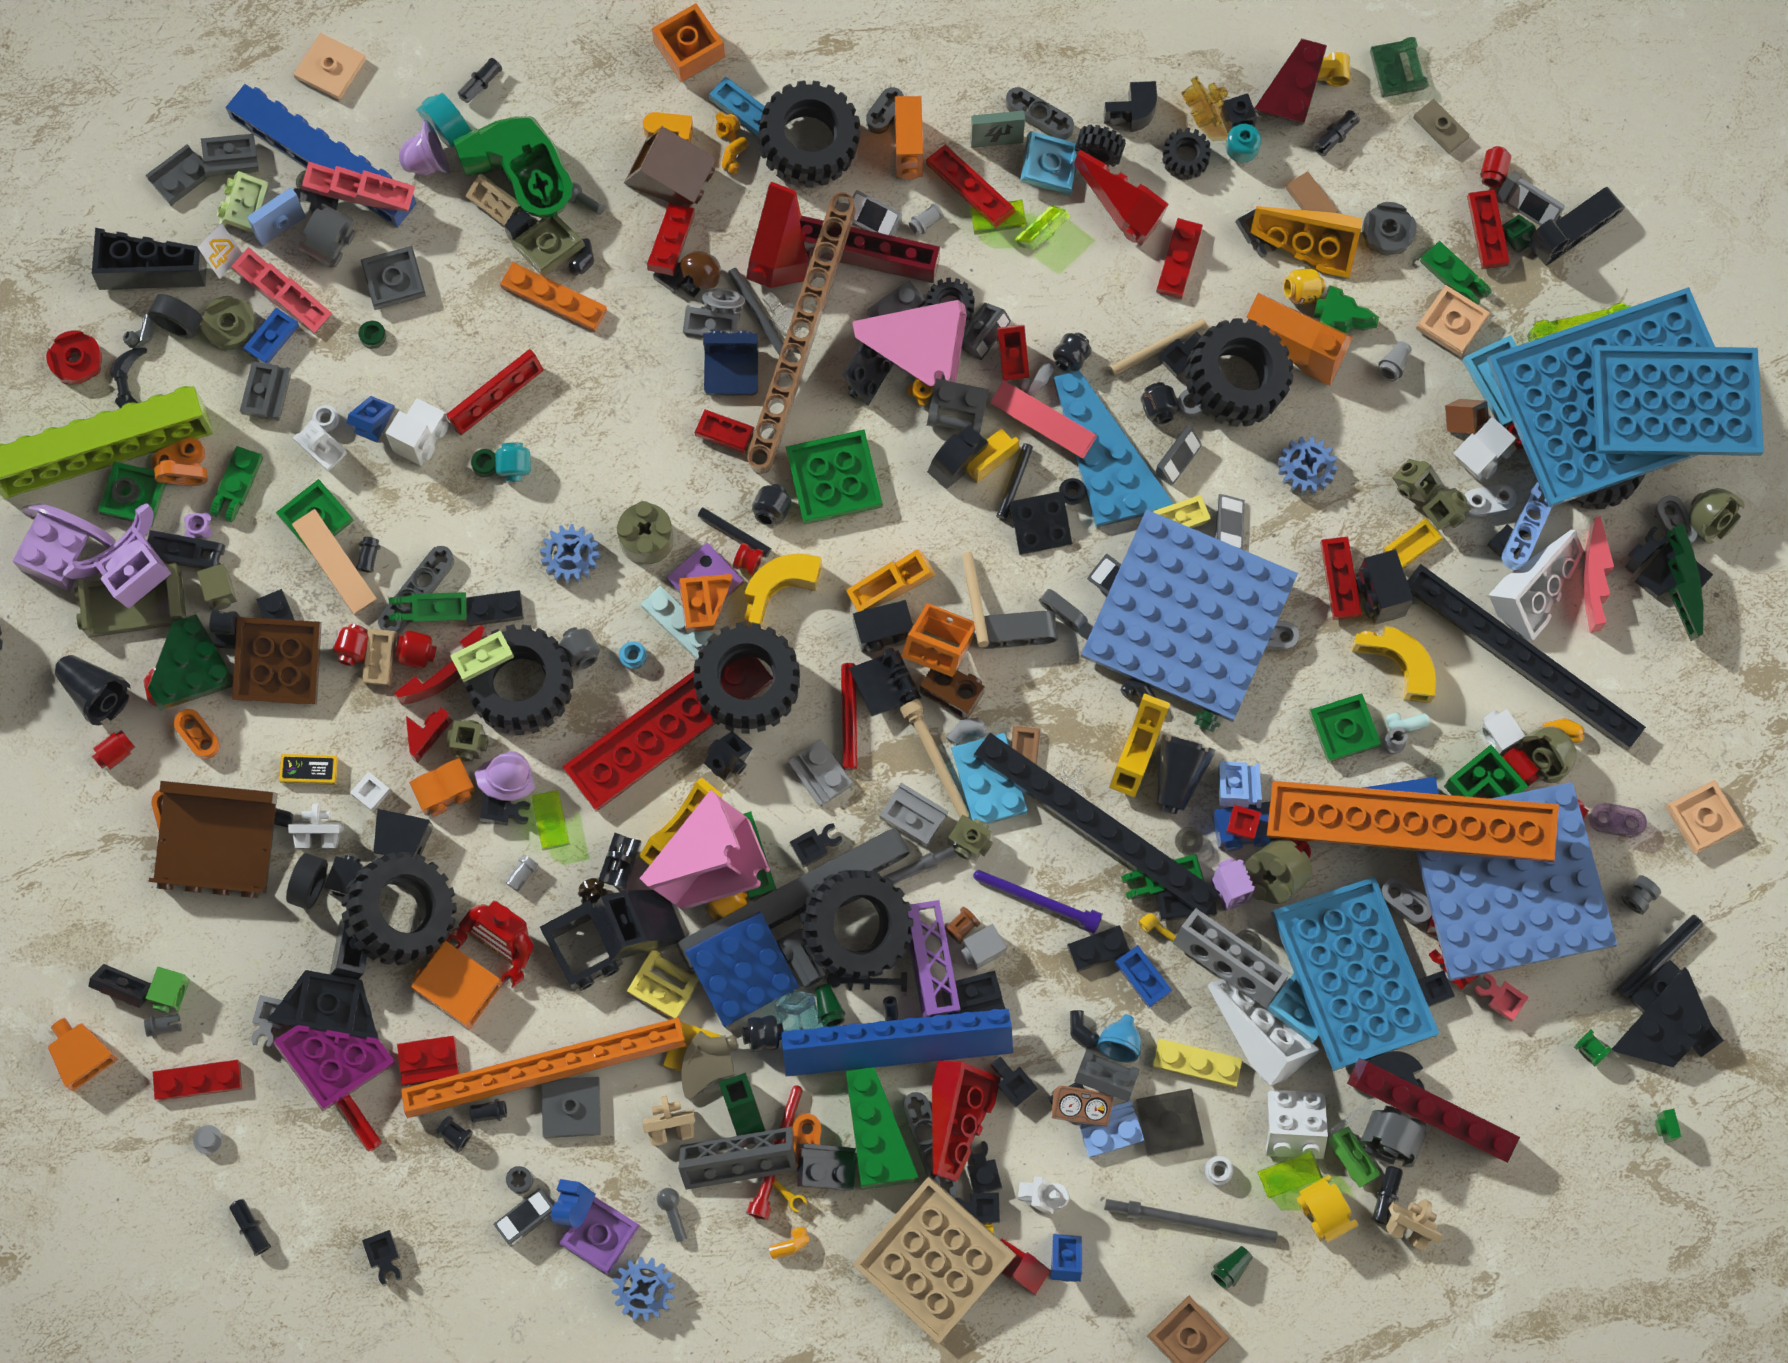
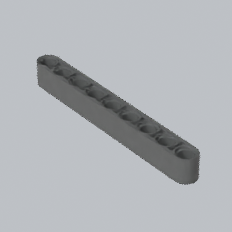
M897 828L887 830L693 933L677 943L676 946L690 971L694 970L684 952L685 950L759 911L771 930L797 916L799 913L806 911V906L803 905L806 897L813 895L811 890L816 884H822L825 877L838 874L839 871L864 870L878 873L910 854V850Z

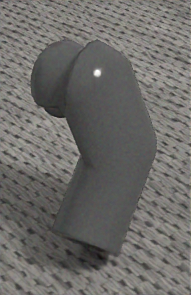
M145 314L141 329L136 332L127 331L123 336L124 343L129 348L137 349L150 342L153 338L156 323L149 318L148 314Z

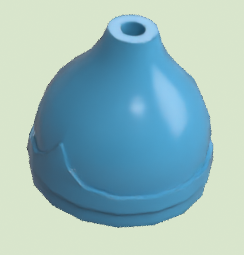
M1125 1014L1120 1020L1110 1024L1103 1030L1097 1045L1098 1050L1103 1055L1113 1060L1127 1063L1135 1062L1141 1052V1038L1135 1027L1134 1017Z

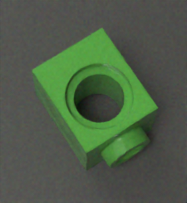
M157 966L146 999L153 1004L152 1009L167 1014L170 1009L179 1012L190 979L185 974Z

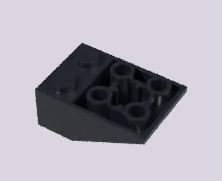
M625 890L602 896L590 910L611 961L677 944L686 938L671 901L655 890Z

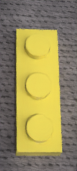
M1159 1038L1152 1068L1236 1088L1242 1058Z

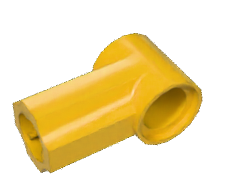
M1335 52L1324 57L1317 81H1327V84L1335 87L1349 84L1350 56L1346 53Z

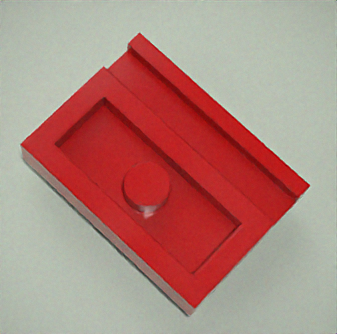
M455 1036L397 1044L402 1086L427 1083L459 1074Z

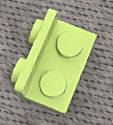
M239 171L232 179L228 178L224 187V193L227 194L225 202H221L217 212V217H220L219 225L222 223L225 227L226 224L253 233L247 217L262 207L268 182Z

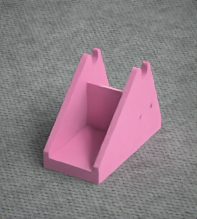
M959 300L852 321L855 338L927 385L934 386L935 380L941 379L943 375H945L947 381L951 377V381L956 382L967 317L965 304Z
M710 790L640 879L648 887L661 894L681 910L758 888L761 884L756 876L758 871L764 869L766 872H769L770 868L750 820Z

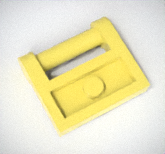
M652 950L628 988L627 993L674 1019L680 1016L693 992L699 986L700 981L695 972L693 974L661 957L660 952ZM656 966L686 983L685 988L682 990L651 972L652 968Z

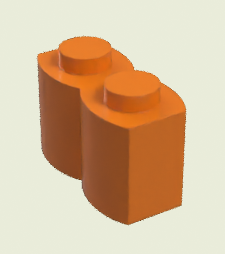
M460 758L420 775L409 782L423 813L426 816L431 814L432 817L444 813L447 810L446 807L452 803L463 804L472 799V794L476 792Z

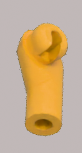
M739 136L725 148L721 165L725 172L728 171L731 175L739 171L740 163L735 161L737 155L748 147V141L745 137Z
M1567 718L1542 724V727L1554 726L1569 735L1573 743H1580L1584 740L1583 733L1585 731L1582 725Z
M805 1227L794 1228L791 1231L793 1239L770 1245L769 1252L772 1259L792 1255L807 1245L810 1240V1236H807V1229Z

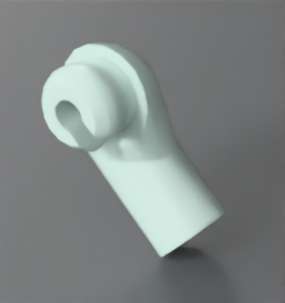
M1393 713L1386 717L1390 731L1400 727L1405 732H1411L1429 726V718L1425 713L1401 720L1399 713Z

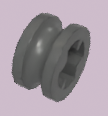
M515 1166L507 1173L506 1183L514 1193H525L532 1187L533 1176L525 1167ZM516 1173H519L520 1176L522 1173L527 1175L524 1178L526 1182L524 1186L520 1187L519 1184H517V1187L513 1186L515 1182L513 1176Z

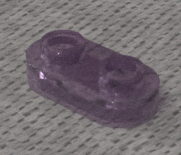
M1599 803L1589 814V822L1593 829L1598 832L1623 837H1637L1645 830L1647 825L1646 816L1642 811L1621 805ZM1604 815L1607 818V823L1600 822L1598 816ZM1627 820L1633 821L1634 824H1635V827H1634V828H1629V827L1626 825V821H1627Z

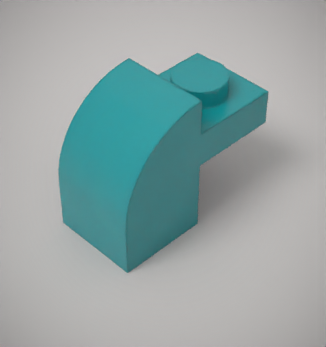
M443 93L426 98L422 105L416 109L421 118L430 122L441 141L451 148L454 147V139L471 131L459 110Z

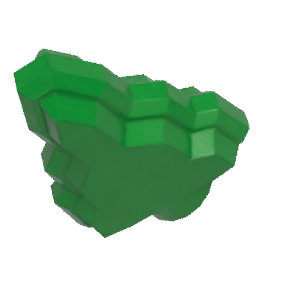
M1331 285L1327 289L1325 299H1317L1313 315L1314 319L1320 320V322L1344 333L1351 329L1364 331L1377 328L1379 316L1368 308L1358 306L1354 298L1344 295L1343 289Z

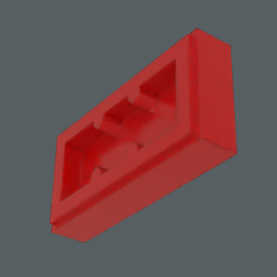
M704 409L694 433L696 437L745 454L755 427Z

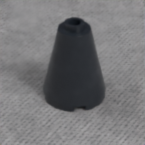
M74 655L62 657L56 663L55 676L84 718L92 725H103L100 721L106 718L110 721L113 720L126 706L130 697L127 694V687L130 688V684L123 677Z
M1166 735L1161 736L1157 803L1162 805V811L1177 814L1178 810H1185L1214 757L1215 749L1209 747L1208 752H1205L1206 748H1202V744L1173 736L1169 742Z

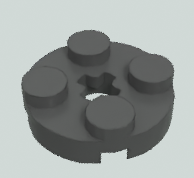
M1395 202L1378 204L1377 207L1366 214L1362 225V234L1367 248L1385 255L1404 253L1412 243L1416 233L1414 217H1411L1407 212V208ZM1387 223H1390L1392 228L1396 229V232L1386 233L1382 227H1386Z

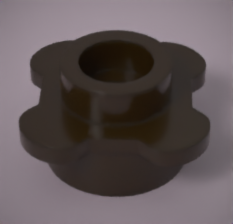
M590 878L580 884L578 895L582 897V904L589 900L591 903H596L600 897L607 894V890L603 888L605 885L603 881H599L597 878Z

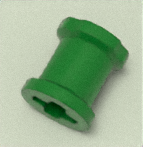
M1590 1029L1575 1044L1574 1048L1576 1050L1580 1049L1592 1060V1065L1595 1067L1612 1048L1610 1046L1606 1047L1593 1035L1594 1031Z

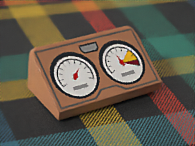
M1058 1086L1053 1091L1052 1119L1107 1127L1114 1097L1100 1091Z

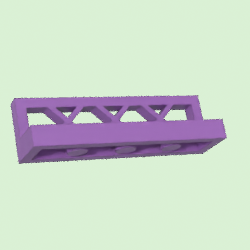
M940 901L910 904L912 910L908 911V916L913 918L914 927H909L908 934L912 935L909 948L922 1017L959 1012V999ZM934 908L936 920L931 927L920 920L919 910ZM936 924H937L938 932H936V931L933 929V928L936 926ZM922 928L927 931L925 936H923ZM929 934L940 940L941 948L936 955L925 946V940ZM941 952L943 954V959L938 957ZM927 955L932 958L930 963L928 962ZM935 961L945 967L946 976L941 982L931 976L930 967ZM946 980H948L949 988L944 985ZM933 983L938 986L935 991L933 988ZM940 988L951 996L952 1006L937 1008L935 995Z

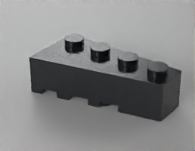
M95 227L92 276L99 290L206 286L207 263L198 246L166 241V243L157 242L150 237L143 236L141 239L130 237L127 233L117 232L114 234L106 232L105 229Z

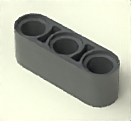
M1034 611L984 616L989 645L979 648L994 649L1056 642L1058 636L1055 612Z

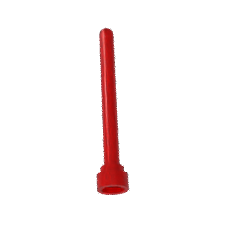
M795 1085L791 1089L779 1129L792 1127L803 1092L799 1085ZM786 1138L776 1140L774 1145L786 1143ZM776 1175L763 1177L758 1196L754 1197L753 1202H749L746 1211L747 1215L761 1220H768L771 1212L768 1199Z

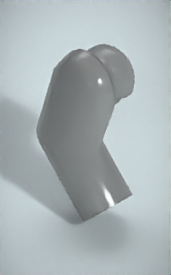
M978 717L964 719L946 736V739L952 745L957 746L966 734L974 733L977 737H983L987 733L988 727L984 724V720Z

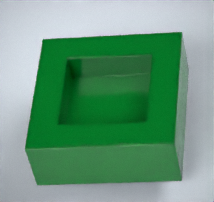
M1674 1108L1657 1114L1658 1119L1655 1120V1126L1658 1135L1663 1137L1664 1143L1676 1141L1682 1137Z

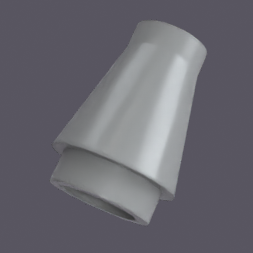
M1402 341L1398 342L1379 362L1378 373L1382 378L1393 382L1397 378L1402 377L1408 356L1412 351L1410 345Z

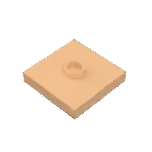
M320 33L295 71L294 77L340 101L366 61V56Z
M1445 285L1418 323L1416 329L1461 357L1491 313Z
M1715 780L1665 806L1694 855L1744 828Z

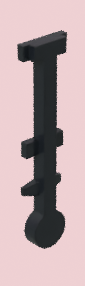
M901 972V978L867 977V979L840 977V975L831 973L827 977V984H830L832 988H837L841 984H848L849 990H852L853 984H864V990H870V985H901V992H907V972Z

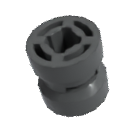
M1639 875L1633 882L1634 887L1627 889L1621 898L1631 910L1643 915L1648 910L1651 900H1656L1659 897L1661 890L1651 879Z

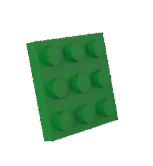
M865 429L785 446L803 525L883 507Z

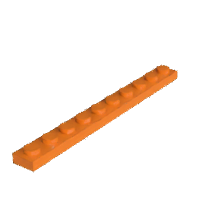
M680 1018L403 1088L401 1093L404 1113L407 1118L686 1047Z

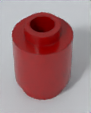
M1495 146L1486 151L1480 173L1481 182L1485 186L1499 188L1506 181L1512 158L1507 149Z
M122 730L117 734L113 732L93 748L96 753L92 757L102 769L107 766L111 770L131 755L130 751L135 746Z
M1514 746L1502 756L1528 786L1539 778L1536 773L1540 769L1523 750L1519 751Z

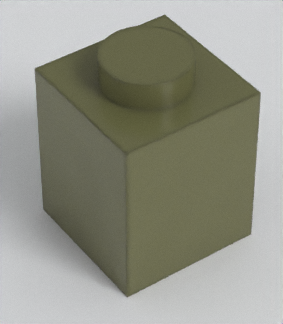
M224 563L197 571L205 602L211 610L226 609L231 606V603L237 602L230 574Z

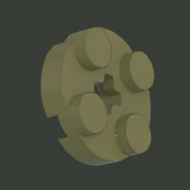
M222 296L211 301L205 308L206 312L201 322L202 331L207 340L220 350L225 351L241 347L256 333V318L253 310L242 299ZM225 318L235 319L232 327H222L225 324Z

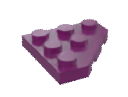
M297 1025L275 1039L273 1044L323 1112L394 1065V1059L379 1039L349 1036L350 1034L331 1030L325 1032L309 1029L308 1026Z

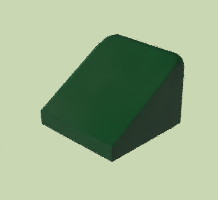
M1517 215L1502 225L1506 241L1517 253L1529 247V242L1536 231L1534 224L1521 215Z

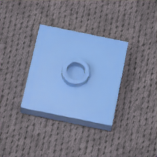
M289 188L250 214L247 219L257 240L264 246L306 216L297 194L292 188Z

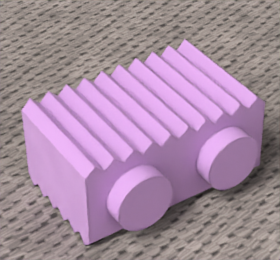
M1230 858L1219 863V868L1216 869L1212 878L1214 888L1220 892L1218 897L1224 911L1248 903L1254 891L1253 881L1249 880L1250 876L1247 875L1246 866L1242 865L1243 860L1235 861L1234 858Z

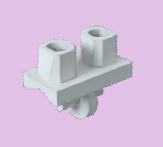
M313 419L304 430L293 437L294 441L328 472L348 454Z
M313 803L311 811H302V819H311L312 822H293V824L288 825L289 833H293L295 848L312 847V833H321V848L338 847L340 833L344 831V822H321V819H331V811H321L320 803Z
M1034 1176V1183L1020 1182L1018 1200L1026 1201L1028 1206H1033L1045 1214H1053L1054 1209H1061L1066 1206L1069 1201V1192L1061 1184H1053L1043 1177Z

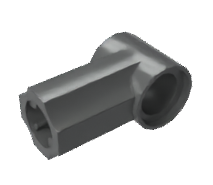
M799 928L776 942L786 961L790 962L804 988L820 982L826 977L823 968L814 961L815 957L812 954H808L804 946L807 942L806 939L801 938L800 930L802 928Z

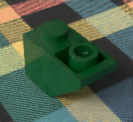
M746 1073L720 1081V1089L736 1135L764 1132L765 1128Z

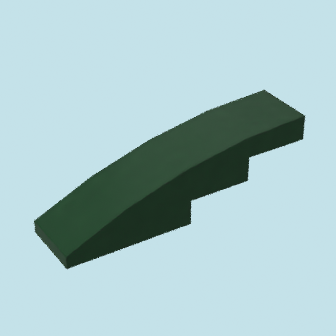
M1684 524L1672 528L1666 534L1676 555L1667 562L1677 584L1668 592L1690 641H1693L1703 635L1704 606L1700 575L1694 551Z

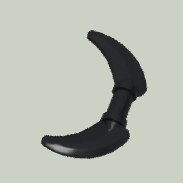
M147 348L126 351L115 360L110 369V376L117 383L118 397L115 399V403L120 409L127 403H138L129 391L127 374L132 364L140 356L147 353Z

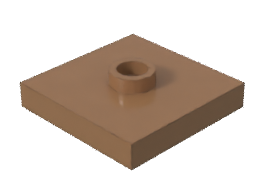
M1190 1295L1147 1335L1150 1341L1171 1363H1205L1230 1339Z

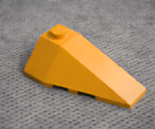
M1256 206L1251 233L1277 248L1281 247L1294 254L1295 258L1312 264L1316 267L1315 269L1322 273L1350 278L1361 232L1362 218L1331 212Z

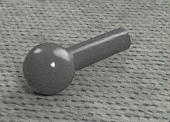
M572 182L573 189L569 203L578 202L596 214L601 215L605 207L585 195L579 184Z
M664 1188L657 1195V1204L662 1210L666 1211L676 1242L688 1239L677 1209L680 1201L679 1194L673 1188Z

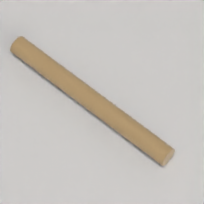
M1202 318L1110 366L1112 374L1116 376L1166 350L1175 340L1183 341L1196 332L1208 328L1207 323Z
M965 552L962 554L978 646L986 647L989 645L973 554Z

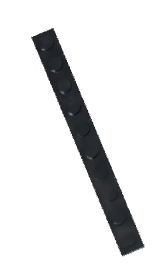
M1422 564L1417 567L1407 580L1411 593L1627 751L1646 728V726Z
M992 733L987 735L974 753V758L1192 910L1197 908L1206 914L1219 896L1220 892Z

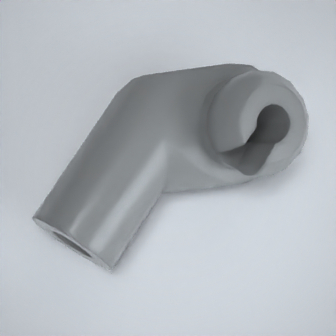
M1048 362L1042 363L1033 382L1024 379L1020 390L1030 396H1035L1047 384L1054 371L1053 365Z

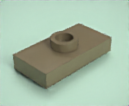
M1432 99L1414 114L1413 119L1448 154L1469 138L1470 134L1435 99Z

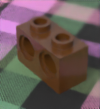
M930 669L920 685V694L959 717L968 719L982 698L985 686L982 685V681L975 675H965L958 671V669L953 677ZM938 676H945L949 679V682L945 685H938L934 679ZM966 689L971 691L973 696L969 699H962L958 693Z

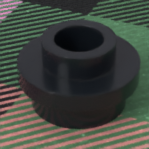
M1068 478L1059 487V491H1063L1065 503L1069 505L1079 504L1085 498L1086 487L1079 479ZM1069 489H1075L1077 491V494L1071 496L1068 494L1067 491Z

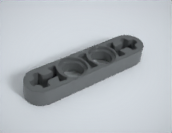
M445 546L434 547L394 597H404L411 594H432L454 565V557L451 550ZM446 554L447 562H440L437 565L436 556L442 557ZM435 566H436V570H437V572H438L437 575H436L435 572L432 570ZM423 574H428L432 577V582L429 586L421 587L417 584L418 578ZM388 604L378 618V625L381 630L396 631L397 635H399L411 620L396 621L397 626H389L388 628L385 621L389 619V615L396 613L394 610L396 607L402 614H411L410 608Z
M912 1092L904 1099L903 1109L927 1178H932L933 1167L927 1163V1157L933 1152V1137L930 1140L924 1141L917 1135V1131L922 1125L932 1127V1110L924 1094ZM916 1098L917 1102L924 1103L921 1106L922 1117L928 1114L930 1119H921L913 1124L912 1120H917V1114L914 1109L909 1110L908 1106L911 1105V1100ZM936 1176L933 1180L940 1185L939 1176ZM945 1179L946 1183L953 1184V1187L949 1189V1194L954 1198L957 1194L958 1183Z

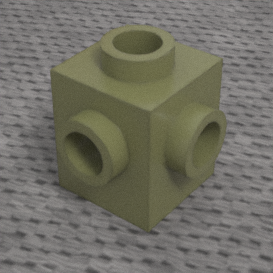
M1408 459L1392 477L1398 486V492L1404 498H1412L1422 502H1427L1443 484L1431 464L1413 459Z
M1443 488L1438 490L1430 497L1431 501L1422 508L1438 530L1449 526L1456 528L1466 520L1464 515L1471 510L1466 496L1456 488L1446 491Z
M454 720L453 728L448 732L447 746H449L453 756H456V759L460 758L461 761L471 762L473 758L481 759L482 751H487L489 736L485 735L482 724L477 721ZM467 741H473L472 745L465 744Z
M962 814L949 835L947 844L955 848L954 852L965 860L971 858L977 861L980 854L985 857L993 842L990 841L991 831L988 830L989 826L976 818L973 821Z

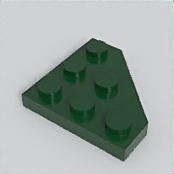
M197 614L173 621L168 630L155 670L147 687L160 711L233 687V676Z

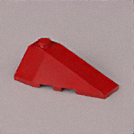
M1080 150L1077 153L1074 165L1116 225L1124 232V236L1129 241L1137 242L1142 246L1160 224L1169 204L1144 185L1140 184L1138 187L1130 184L1127 181L1128 177L1121 172L1119 175L1112 174L1105 163Z
M770 182L749 258L747 280L768 288L794 284L805 280L810 256L809 252L805 249L804 241L806 236L805 232L801 230V212L795 190Z
M938 1061L932 1085L934 1175L953 1182L958 1181L971 1154L970 1145L975 1136H980L983 1130L981 1123L986 1113H991L995 1106L998 1093L997 1085L1000 1083L1001 1077L964 1062Z

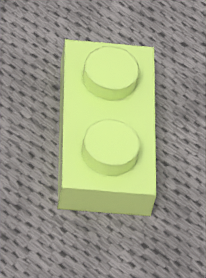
M501 631L450 655L463 682L514 657Z

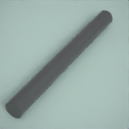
M732 268L728 275L740 294L745 298L746 304L780 356L784 344L738 269Z

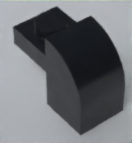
M1156 81L1130 82L1129 101L1105 102L1104 123L1122 125L1130 122L1131 132L1145 128L1152 121L1157 103Z
M968 425L959 434H953L942 445L934 456L927 473L948 489L965 474L968 464L986 449L989 442Z
M1391 1051L1368 1061L1425 1090L1422 1081L1414 1076L1423 1067L1412 1055L1401 1051Z

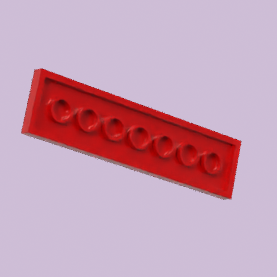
M755 657L737 658L728 663L721 673V684L724 691L732 697L742 700H749L773 682L771 674L759 659ZM694 671L562 766L565 773L595 812L716 724L712 721L709 714L706 715L700 701L697 700L693 677Z

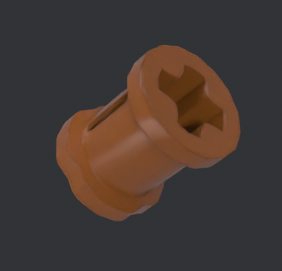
M964 906L960 909L961 913L949 924H944L945 931L959 944L963 942V937L969 931L981 925L975 915Z

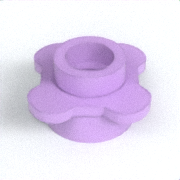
M205 512L202 514L193 513L186 515L184 518L187 528L185 536L209 538L212 535V530L209 526V522L212 520L210 514Z

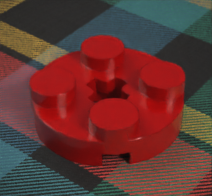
M71 330L58 335L53 340L55 343L50 349L48 348L46 354L48 367L53 375L64 384L86 382L92 377L97 376L101 371L103 359L101 348L92 336L90 337L82 331ZM76 352L78 355H81V358L74 363L68 361L72 357L71 353Z

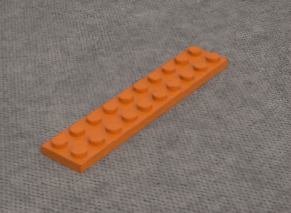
M1273 781L1267 837L1554 863L1559 804Z

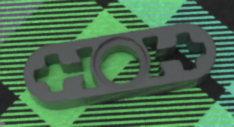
M1015 87L1008 91L1006 95V108L1009 112L1023 110L1026 122L1052 137L1063 140L1071 137L1074 128V121L1071 116L1024 88ZM1022 98V103L1013 104V99ZM1041 108L1047 112V116L1043 119H1037L1033 116L1032 112L1035 109ZM1066 124V129L1062 128L1061 131L1057 129L1058 125Z

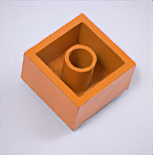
M697 3L652 28L655 46L680 82L687 80L725 58L724 42Z

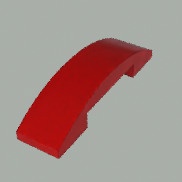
M480 625L459 642L462 649L480 641L483 637L486 638L488 636L485 628ZM451 661L423 684L415 676L394 692L401 705L419 702L447 689L459 680L461 676L453 661Z

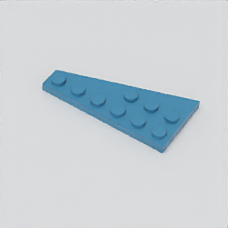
M1076 371L1055 376L1053 382L1063 415L1097 435L1084 459L1075 454L1082 482L1086 487V496L1095 527L1142 517L1146 509L1153 512L1173 505V501L1082 373Z

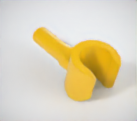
M1146 914L1138 921V924L1145 932L1148 933L1155 928L1174 942L1176 935L1163 927L1154 914Z
M777 1179L774 1180L773 1187L789 1201V1208L793 1212H799L793 1207L794 1199L799 1198L807 1205L805 1197L794 1195Z

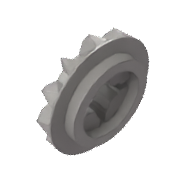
M716 288L703 294L702 304H704L705 309L712 310L713 313L719 312L723 315L725 313L734 314L735 312L742 311V308L745 306V298L734 290Z

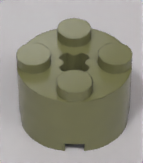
M641 501L626 509L620 516L617 524V534L622 551L628 559L637 564H654L667 557L672 549L674 536L671 520L661 507L647 501Z
M1276 839L1246 861L1247 875L1250 876L1249 880L1253 881L1252 886L1255 887L1252 893L1255 899L1264 900L1272 904H1281L1301 891L1307 882L1310 881L1312 876L1310 860L1304 851L1301 853L1295 848L1297 844L1287 839Z

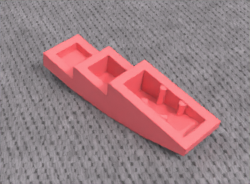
M308 162L301 189L351 203L408 212L415 186L365 170L361 174L338 166L334 170Z
M249 247L231 266V269L248 284L314 334L332 315L327 308L292 278H287L271 263L268 264Z
M1005 380L1002 381L990 401L992 405L1083 459L1097 437L1096 434Z
M1601 516L1595 517L1589 527L1584 553V602L1590 632L1601 631L1606 624L1602 603H1605L1610 596L1606 576L1614 568Z

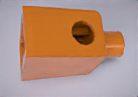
M63 1018L51 1026L58 1039L51 1043L48 1049L64 1085L71 1091H75L119 1060L84 1024L81 1023L72 1028L67 1019Z

